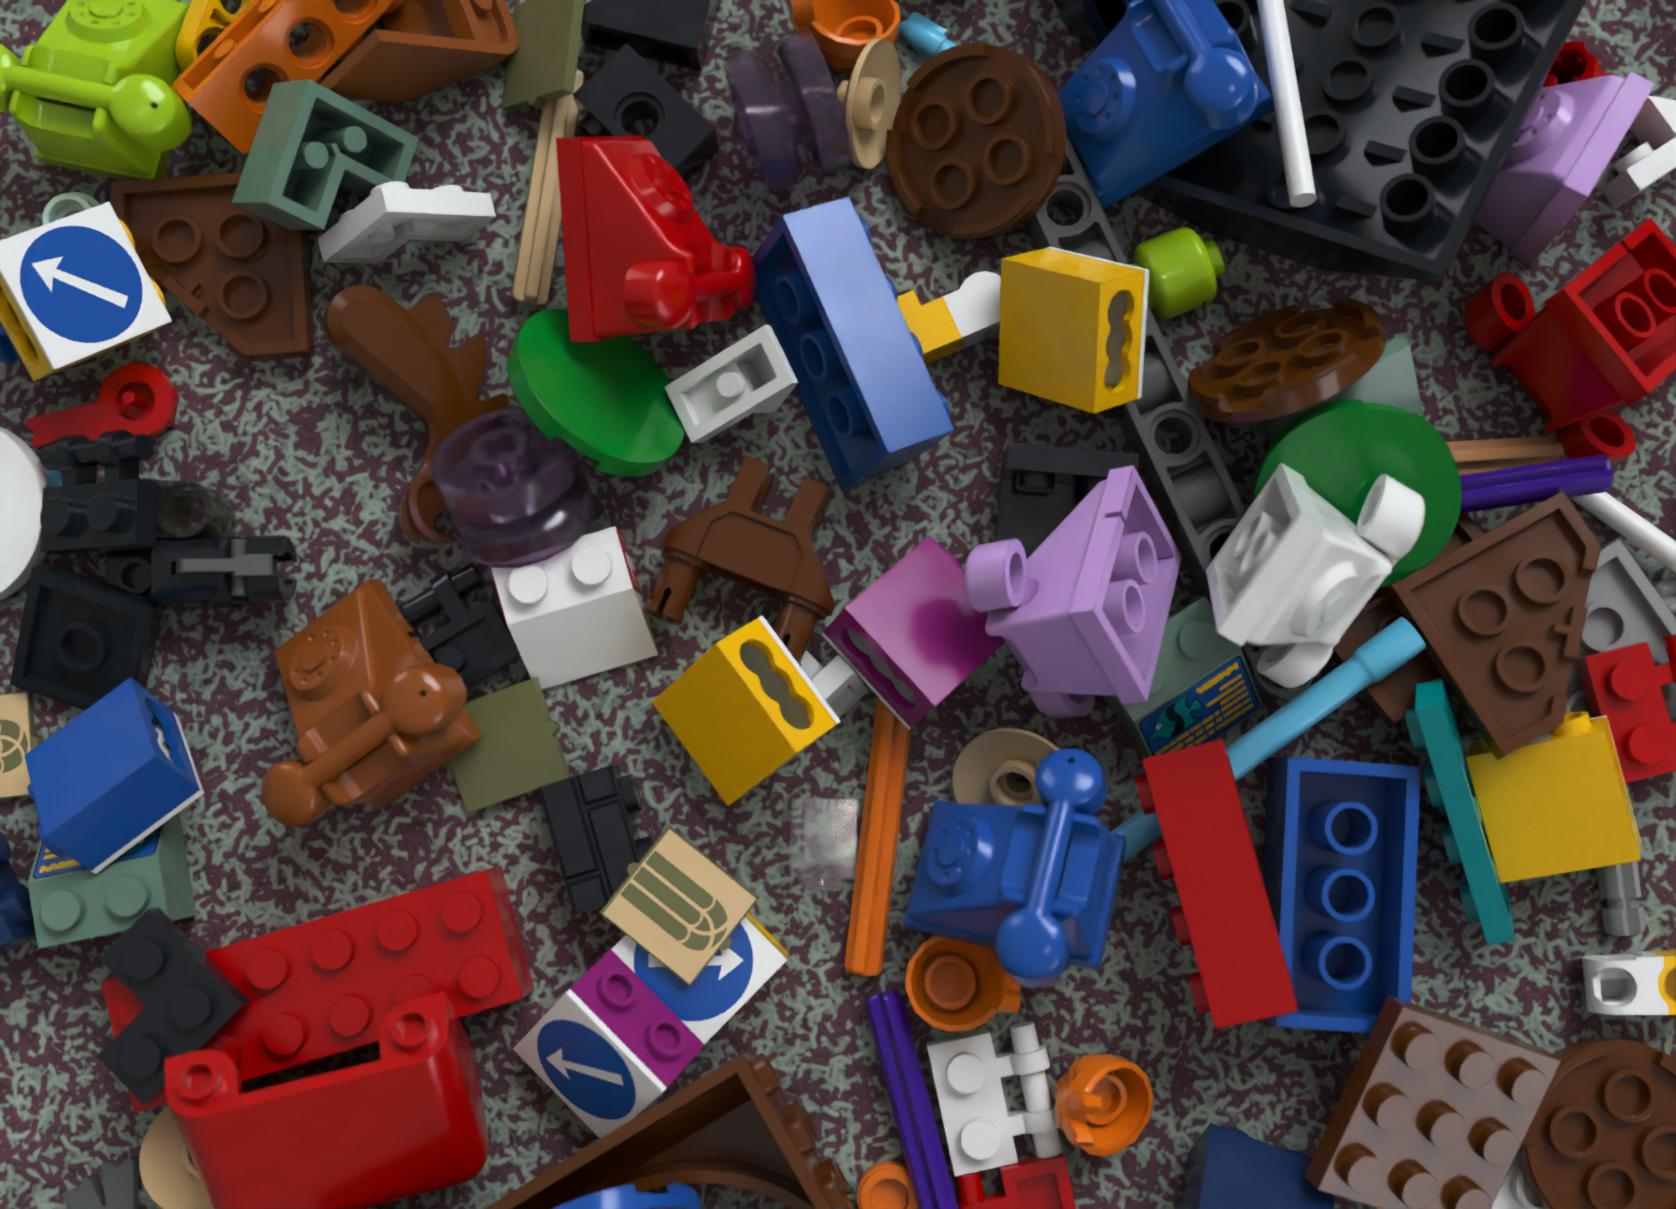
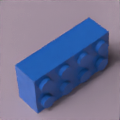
M1269 757L1263 881L1298 1002V1011L1263 1019L1273 1026L1371 1033L1388 995L1411 1003L1421 766L1298 757Z

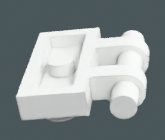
M1033 1021L1009 1026L1014 1051L996 1055L989 1029L926 1043L954 1176L1019 1163L1013 1136L1032 1134L1038 1158H1050L1062 1153L1058 1134L1059 1127L1055 1122V1103L1051 1102L1045 1070L1050 1067L1046 1046L1039 1045ZM1019 1075L1026 1109L1007 1112L1000 1078Z

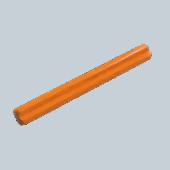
M878 696L844 963L846 971L861 976L880 975L883 968L911 729L908 730Z

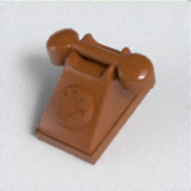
M380 579L366 580L273 651L297 732L298 740L295 748L301 758H293L271 766L262 781L261 797L267 812L277 822L285 826L299 827L316 821L325 815L331 803L335 806L372 803L376 810L385 808L484 737L465 709L467 689L462 677L453 668L441 663L436 664L428 651H425L419 642L418 636H409V633L414 630L410 624H407L397 604Z

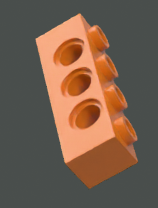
M253 0L171 86L195 111L245 155L253 143L273 83L311 79L320 84L323 81L322 75L339 58L348 57L365 40V31L382 14H388L396 10L405 0H345L340 3H334L333 0ZM308 22L310 24V34L307 40L300 46L289 47L291 31L297 25ZM258 68H267L265 83L257 90L245 91L244 84L247 76Z

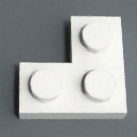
M400 181L387 182L374 187L370 191L371 195L357 207L341 214L339 221L318 238L323 262L377 263L384 260L409 240H464L494 219L496 214L490 193L464 192L463 188L458 185H444L429 190L409 188L407 183Z

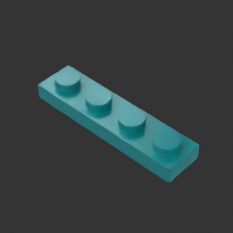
M1443 678L1416 684L1415 708L1406 710L1407 726L1414 748L1426 747L1432 767L1424 769V778L1431 804L1434 808L1445 806L1450 825L1442 826V835L1451 865L1463 864L1468 882L1460 883V894L1466 917L1469 922L1480 920L1487 945L1515 941L1512 904L1505 883H1500L1465 758L1466 753Z

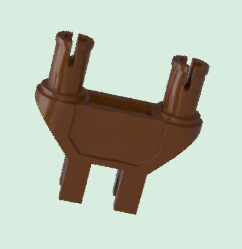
M746 456L726 501L685 520L665 535L660 545L661 556L665 559V562L651 595L644 604L643 610L661 620L663 616L667 617L666 621L668 623L681 625L682 616L700 575L704 576L709 572L779 599L778 601L783 607L773 630L783 644L787 646L786 648L801 667V660L818 620H825L827 616H831L835 608L832 594L813 546L831 501L830 496L826 495L828 486L804 477L783 523L761 514L774 481V476L769 474L771 470L770 464Z

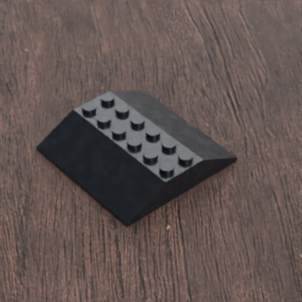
M1213 0L1230 28L1235 30L1252 67L1272 96L1257 0ZM1284 0L1317 196L1316 201L1306 207H1293L1290 205L1275 110L1133 193L1210 234L1323 271L1442 282L1586 0Z

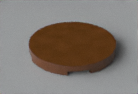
M967 43L951 47L936 54L922 64L906 82L909 87L898 106L892 130L887 129L886 159L892 185L906 210L914 218L920 219L928 227L941 234L968 240H985L1007 234L1027 222L1042 207L1057 183L1066 150V122L1061 101L1046 74L1034 62L1018 52L988 43Z
M1339 298L1333 303L1335 308L1310 310L1300 313L1298 305L1294 304L1264 314L1237 327L1213 344L1214 356L1202 367L1191 369L1187 384L1199 413L1210 420L1222 423L1259 422L1298 412L1336 395L1364 376L1383 354L1386 346V336L1378 313L1372 306L1353 299Z
M1601 1037L1579 1041L1554 1053L1553 1055L1561 1060L1560 1065L1516 1154L1522 1176L1538 1202L1545 1209H1676V1059L1648 1045L1616 1037Z

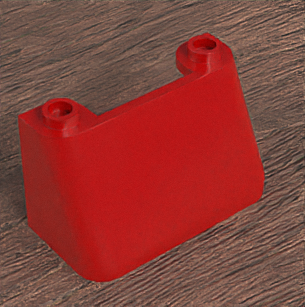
M445 991L409 999L396 1005L385 1016L379 1033L381 1060L242 1093V1080L238 1067L225 1053L214 1049L198 1050L165 1058V1092L168 1104L213 1209H366L460 1185L473 1179L483 1169L489 1151L478 1062L475 1049Z

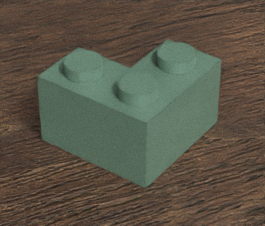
M311 79L273 83L232 203L288 230H324L339 186L358 196L368 198L371 195L370 191L380 184L395 181L405 182L419 138Z

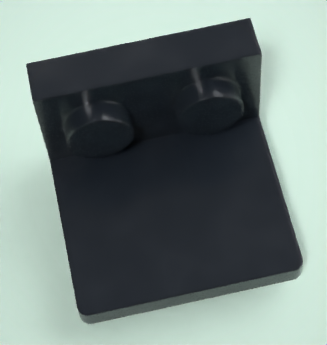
M1008 443L1001 460L995 542L1017 538L1021 541L1026 559H1028L1099 482L1107 479L1109 470L1134 465L1138 472L1139 454Z

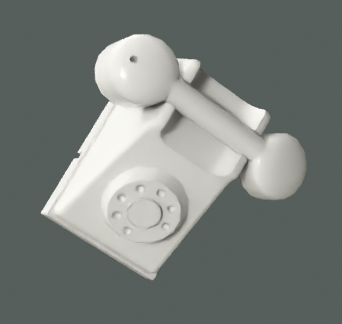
M1280 463L1206 569L1217 632L1241 647L1245 642L1253 645H1269L1261 655L1256 670L1284 688H1294L1306 683L1315 677L1328 663L1333 648L1340 642L1341 637L1383 580L1391 573L1398 560L1411 551L1424 524L1425 504L1422 496L1387 474L1382 473L1372 485L1361 509L1357 525H1355L1310 488L1303 475Z

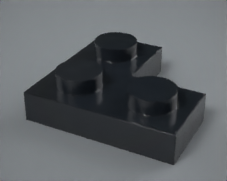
M159 907L148 909L99 958L146 1008L97 1058L143 1105H147L155 1101L165 1091V1058L205 1050L252 1001Z

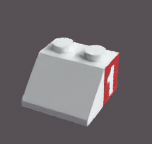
M617 526L489 563L506 625L510 630L530 678H538L542 690L659 655L647 613L643 610L642 593L626 537Z

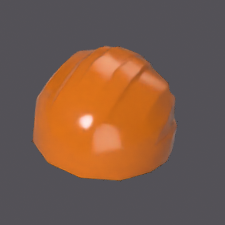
M790 0V21L798 37L808 39L816 56L838 73H851L862 50L872 39H888L893 45L899 39L901 19L899 4L894 0Z
M935 936L923 942L907 964L905 990L915 1013L932 1027L948 1032L971 1031L986 1024L998 1011L1018 1013L1021 984L1014 982L1005 972L994 948Z
M1112 1054L1083 1055L1077 1058L1069 1070L1055 1084L1052 1095L1055 1099V1122L1063 1130L1068 1141L1090 1155L1101 1157L1119 1153L1136 1141L1149 1122L1154 1099L1148 1075L1135 1063L1124 1057Z

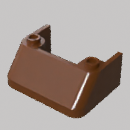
M405 0L396 10L380 16L385 30L375 29L320 85L349 99L406 102L499 66L518 48L517 30L505 0Z

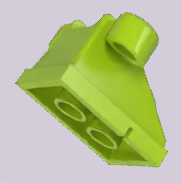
M67 0L34 45L25 47L22 60L7 47L0 44V113L9 110L10 114L36 146L33 156L42 163L126 181L164 178L171 149L183 143L192 129V115L189 107L171 86L183 73L176 59L175 45L190 4L174 0Z

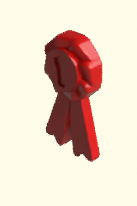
M130 362L105 377L97 402L27 419L25 423L35 432L32 447L41 450L46 445H54L62 437L84 435L90 440H96L104 432L126 430L133 435L145 434L153 439L166 430V428L174 425L180 396L166 373L153 366Z

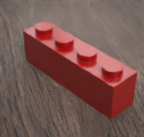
M1220 739L1142 759L1146 774L1135 776L1136 786L1145 815L1157 813L1164 839L1153 841L1154 853L1163 881L1174 878L1181 905L1170 907L1180 946L1193 945L1199 972L1190 973L1189 981L1198 1013L1211 1012L1215 1029L1298 1011V1002L1225 741Z

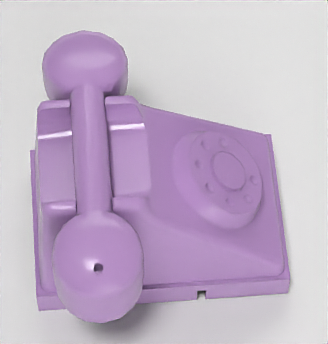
M1630 71L1626 78L1607 75L1541 88L1473 222L1510 248L1509 255L1530 267L1589 197L1655 86V83Z
M1134 465L1109 470L1107 479L1099 482L1028 559H1026L1021 541L1017 538L980 544L972 549L965 566L964 584L966 597L974 610L987 612L986 633L989 636L1003 637L1024 670L1021 687L1026 692H1029L1031 700L1037 709L1054 719L1082 717L1091 713L1095 704V695L1118 696L1122 704L1148 701L1182 555Z

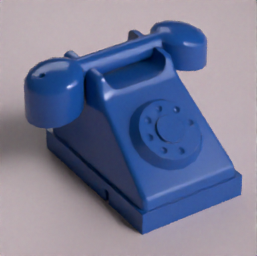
M1122 0V3L1127 8L1121 21L1057 93L1065 116L1066 134L1103 209H1106L1274 110L1271 94L1252 67L1235 30L1230 28L1213 0Z
M1063 748L1052 752L1040 762L1035 771V786L1043 806L1025 804L1023 806L964 804L934 801L903 920L908 930L996 948V953L1005 972L1014 982L1027 988H1042L1055 982L1064 972L1067 964L1100 971L1127 842L1125 836L1112 834L1097 817L1093 816L1102 808L1107 798V784L1099 761L1090 753L1076 748Z

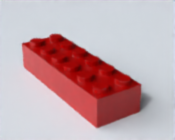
M502 866L204 952L252 1001L205 1050L214 1049L225 1053L238 1067L241 1080L245 1081L379 1041L380 1026L385 1016L396 1005L409 999L445 991L459 1018L524 998L535 988ZM118 978L101 982L115 1038L146 1008ZM128 1089L134 1113L168 1103L165 1091L155 1101L143 1105Z

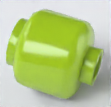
M1179 227L1140 243L1133 252V263L1129 264L1149 269L1147 304L1151 312L1161 320L1172 319L1210 303L1215 298L1217 292L1216 277L1225 273L1224 262L1215 241L1209 239L1203 242L1200 236L1188 227Z

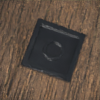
M47 563L32 567L10 685L82 710L91 707L130 677L146 689L163 605H159L153 599Z

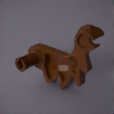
M356 285L345 288L330 301L324 313L323 326L328 340L337 351L417 416L425 426L428 442L423 461L407 486L399 505V522L403 533L410 541L419 544L420 539L433 543L453 541L454 538L452 536H443L435 531L433 526L434 519L440 512H448L456 520L465 518L463 501L458 491V481L463 473L488 460L495 453V446L477 437V434L483 431L509 403L508 395L504 393L477 401L475 397L486 365L485 335L482 333L476 334L460 347L451 350L449 348L452 333L450 315L440 297L432 295L405 309L388 295L374 287Z

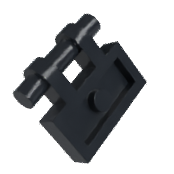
M126 430L108 431L102 433L96 440H90L84 435L62 437L54 445H46L41 449L39 458L42 466L47 470H60L62 472V486L43 488L42 510L40 514V552L64 555L156 547L158 482L139 479L140 461L150 459L154 453V444L149 436L145 434L133 435ZM97 465H102L105 468L104 482L97 483Z
M473 562L453 574L446 570L430 580V588L405 603L400 599L395 601L401 615L414 630L409 633V636H418L419 642L425 651H428L436 664L441 663L453 668L462 677L467 690L522 658L496 600L488 599L473 609L469 606L466 595L485 584L481 572ZM444 609L451 622L423 638L417 624Z

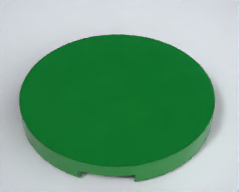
M561 308L548 309L536 313L518 331L512 345V355L507 360L509 380L527 416L550 441L558 435L574 449L594 459V469L625 477H638L655 472L678 450L684 438L685 429L665 390V386L671 382L658 363L628 335L596 342H570L568 309Z
M1348 399L1322 405L1308 411L1287 425L1269 445L1270 449L1263 459L1255 483L1254 500L1279 464L1283 463L1303 475L1310 488L1355 525H1357L1361 509L1372 485L1382 473L1387 474L1420 494L1425 504L1424 524L1420 535L1411 551L1398 560L1391 573L1386 576L1378 588L1395 584L1424 568L1440 553L1456 527L1462 503L1461 480L1456 462L1441 434L1429 422L1414 412L1410 414L1389 405L1362 402V399Z

